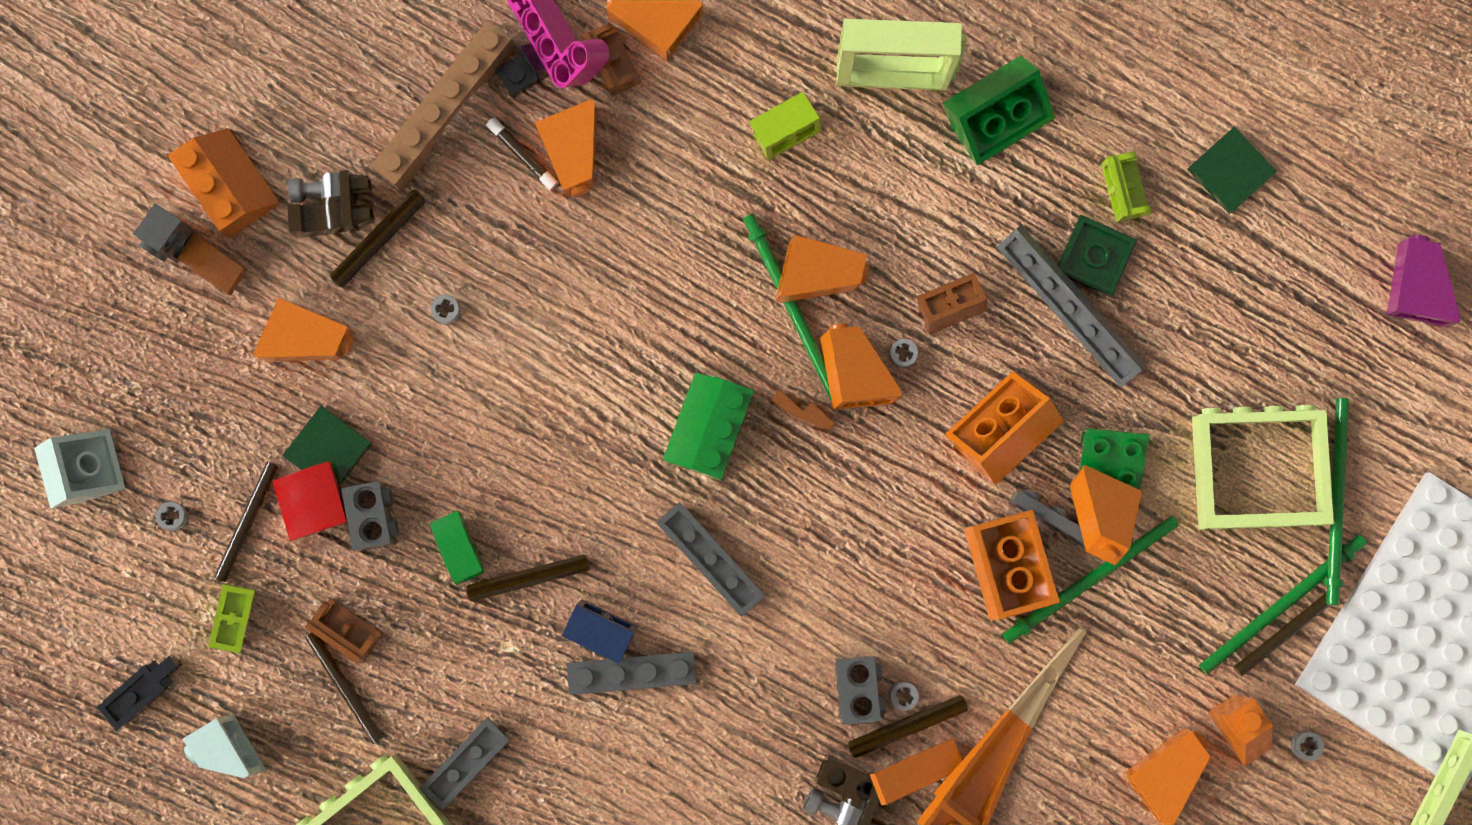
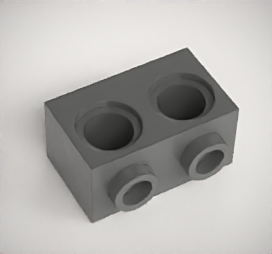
M155 203L133 235L142 240L139 246L163 262L169 258L178 263L177 257L193 232L199 233Z
M375 481L341 488L353 551L361 552L395 545V537L399 536V528L396 518H391L389 506L393 505V496L390 487H386L384 482ZM368 492H373L376 496V503L372 508L366 509L362 503L363 496ZM377 522L382 527V534L378 539L372 540L368 535V529L373 523Z
M874 656L834 659L841 724L881 721L880 714L886 713L884 694H878L877 681H882L881 662H875ZM857 664L864 665L868 671L867 678L860 683L854 682L850 676L851 669ZM859 697H867L871 702L870 710L863 715L857 714L853 707L855 700Z

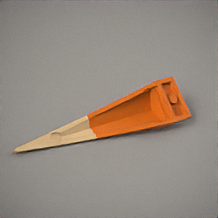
M1080 627L939 786L934 792L936 797L917 821L920 825H989L1019 754L1056 683L1085 636V628Z

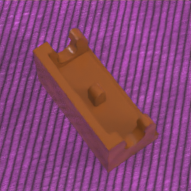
M608 23L582 34L584 40L601 39L608 46L609 59L599 73L611 97L642 83L615 26L612 27L611 23Z
M975 272L917 296L918 311L925 319V328L929 335L986 312L988 300Z
M332 598L328 602L324 601L310 622L305 626L307 630L357 664L364 663L383 635L382 632Z

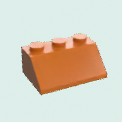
M229 128L194 137L167 155L217 229L229 239L281 204Z
M1012 371L944 435L977 471L996 485L1060 426L1064 420L1049 397Z
M1033 510L964 528L990 621L1004 619L1060 603Z

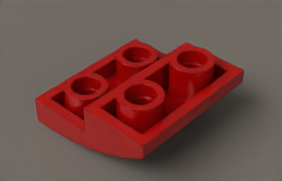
M328 461L272 481L290 542L348 523L332 462Z

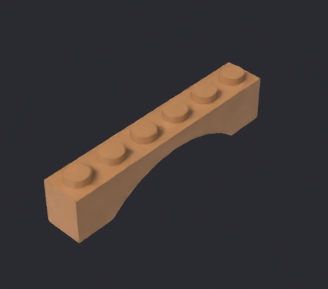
M486 21L371 164L372 169L402 193L419 172L433 145L455 114L484 83L497 74L495 70L504 65L516 49L512 39L489 21Z

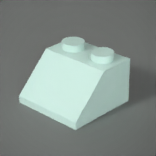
M110 429L52 437L35 447L50 508L82 503L125 489Z
M234 715L216 718L183 738L186 745L184 747L186 756L193 764L197 763L199 768L246 778L265 770L264 765Z

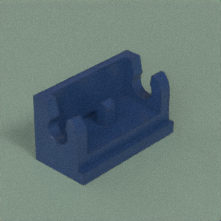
M581 599L576 604L562 637L619 664L638 626Z

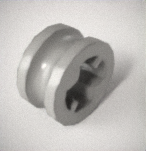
M440 295L432 302L431 313L438 322L447 325L458 320L461 314V307L452 296ZM445 302H450L449 306L451 308L454 307V311L449 312L447 317L443 318V314L438 312V308L444 307Z
M909 339L897 340L889 350L890 361L898 368L910 367L918 357L917 346ZM902 345L907 346L908 353L912 354V358L909 360L907 357L905 362L900 361L899 354L895 353V349L898 347L901 350Z
M166 502L156 512V521L163 529L177 531L187 523V511L178 503ZM171 508H176L174 512L179 513V519H174L173 525H168L170 521L165 520V514H170Z
M899 681L890 688L889 700L897 709L902 711L911 710L918 703V690L911 683ZM903 687L909 688L908 693L912 696L909 703L904 701V705L898 704L897 690L903 691Z
M1300 731L1293 736L1291 749L1298 758L1312 761L1322 755L1324 744L1321 737L1316 733ZM1306 737H1310L1308 741L1314 742V748H1310L1309 754L1305 755L1306 750L1300 749V743H1305Z

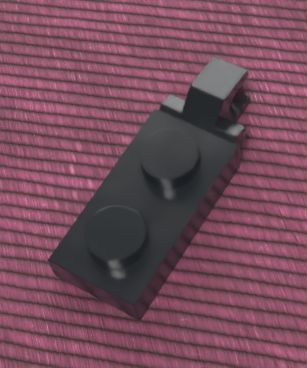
M174 655L173 657L168 656L160 664L152 661L150 664L142 666L96 708L116 732L121 731L169 689L168 687L173 683L170 676L182 666V663Z

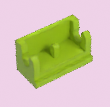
M804 92L795 95L749 121L754 132L753 136L768 161L822 131L820 118Z
M1135 151L1108 156L1101 163L1116 223L1151 214V208L1147 203L1137 166Z
M228 583L222 585L208 644L209 648L241 653L255 590Z

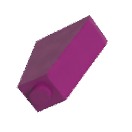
M1411 235L1409 238L1398 243L1387 316L1442 327H1450L1460 322V313L1440 243L1431 242L1429 237L1423 235Z

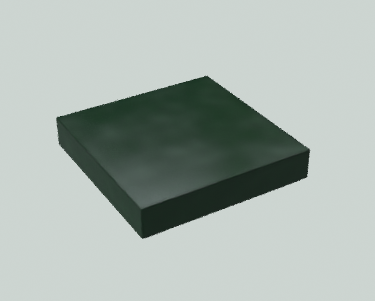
M1235 126L1187 168L1193 177L1228 214L1232 213L1277 172Z
M1080 215L1057 265L1070 280L1108 297H1112L1137 243V239Z
M320 406L282 456L300 470L328 461L332 462L340 487L372 443L325 407Z

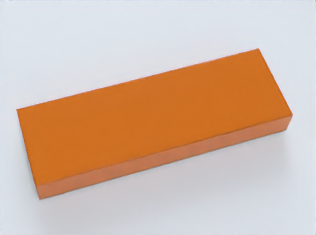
M951 738L870 774L881 805H887L948 777L961 763L962 758L954 738Z

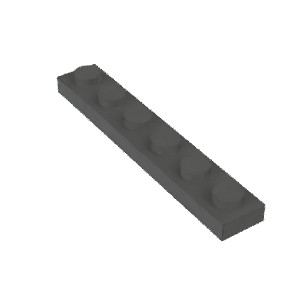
M1022 225L1016 228L996 247L1120 387H1123L1147 366Z

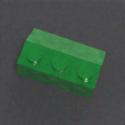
M1021 55L942 102L952 129L976 165L981 164L1055 119L1039 69Z
M695 373L662 461L722 482L752 401L754 390L724 379Z

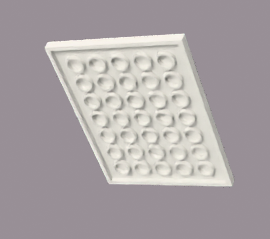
M1428 472L1423 475L1301 673L1295 686L1435 776L1458 730L1472 734V499ZM1472 769L1461 789L1462 792L1472 777Z

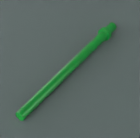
M754 213L743 218L750 233L748 238L751 243H755L778 291L782 274L781 268L765 237L767 236L766 230L761 229ZM796 300L783 302L831 401L824 357Z
M1336 398L1332 473L1334 524L1330 525L1327 578L1324 579V586H1327L1326 605L1339 606L1340 587H1344V580L1341 579L1349 416L1348 398Z
M1170 516L1131 543L1130 549L1116 565L1107 561L1058 594L1060 603L1039 608L1024 619L1018 618L1015 620L1016 624L1001 634L1002 637L1010 644L1023 634L1028 636L1032 633L1031 629L1177 528L1179 526L1178 522L1173 516Z
M1358 534L1346 545L1342 544L1341 565L1346 561L1351 562L1355 559L1354 554L1367 545V541L1363 536ZM1328 560L1199 664L1200 669L1208 675L1323 581L1328 573Z

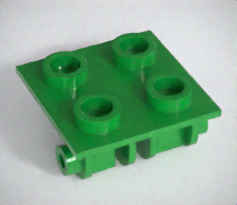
M1086 428V432H1082L1081 435L1083 450L1079 471L1086 465L1141 490L1150 434Z

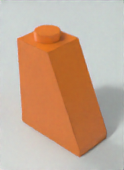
M608 0L606 3L608 19L666 61H668L704 13L703 3L699 0Z
M593 99L535 122L566 197L570 195L573 197L582 196L590 191L589 187L595 185L597 111Z
M794 235L788 245L775 301L782 303L854 291L861 283L864 284L869 272V266L865 265L867 254Z
M278 298L253 356L266 362L341 360L344 353L348 354L353 346L354 337L352 335L354 331L343 324Z
M840 323L829 327V330L820 339L833 410L890 405L902 397L901 389L859 326L848 327V324Z
M1084 465L1071 481L1070 490L1087 553L1116 565L1130 549L1142 491Z
M1233 695L1208 711L1243 766H1247L1272 749L1273 725L1255 698Z
M1183 728L1123 773L1160 825L1175 824L1211 757L1205 750L1208 744L1198 731L1193 733L1191 730Z

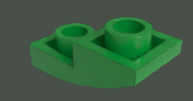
M457 510L430 523L437 546L454 584L459 585L485 573L477 545L470 539L465 519L461 512Z

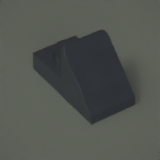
M531 43L520 46V55L495 70L512 98L517 97L549 76Z

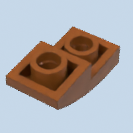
M194 232L177 257L178 260L228 295H232L248 270L232 256L220 251L203 236Z
M779 390L771 398V403L779 410L803 424L830 431L835 424L831 420L834 415L821 403L816 406L811 402L802 411L799 408L802 405L801 401L790 391L784 394Z

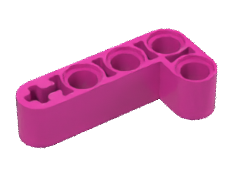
M508 0L511 9L552 82L557 87L565 88L585 85L608 62L609 49L607 44L601 39L577 41L554 0Z

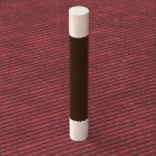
M495 117L491 118L486 126L550 191L556 188L559 182Z

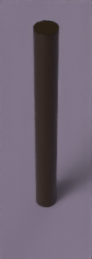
M266 462L214 578L226 582L278 469L277 465Z
M1326 593L1233 667L1234 670L1241 677L1244 676L1330 606L1326 605Z
M312 632L304 638L371 743L375 744L384 738L322 640Z

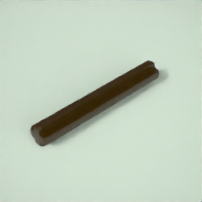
M411 190L333 270L330 278L338 286L344 287L425 204V198L418 191Z
M579 555L469 584L466 586L467 597L469 601H477L590 570L589 560L586 555Z
M962 695L953 697L847 743L849 751L853 758L860 757L967 712V703Z

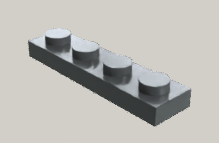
M681 502L677 503L657 522L659 527L741 617L765 596Z
M694 652L622 658L619 664L610 659L567 663L569 695L697 683Z

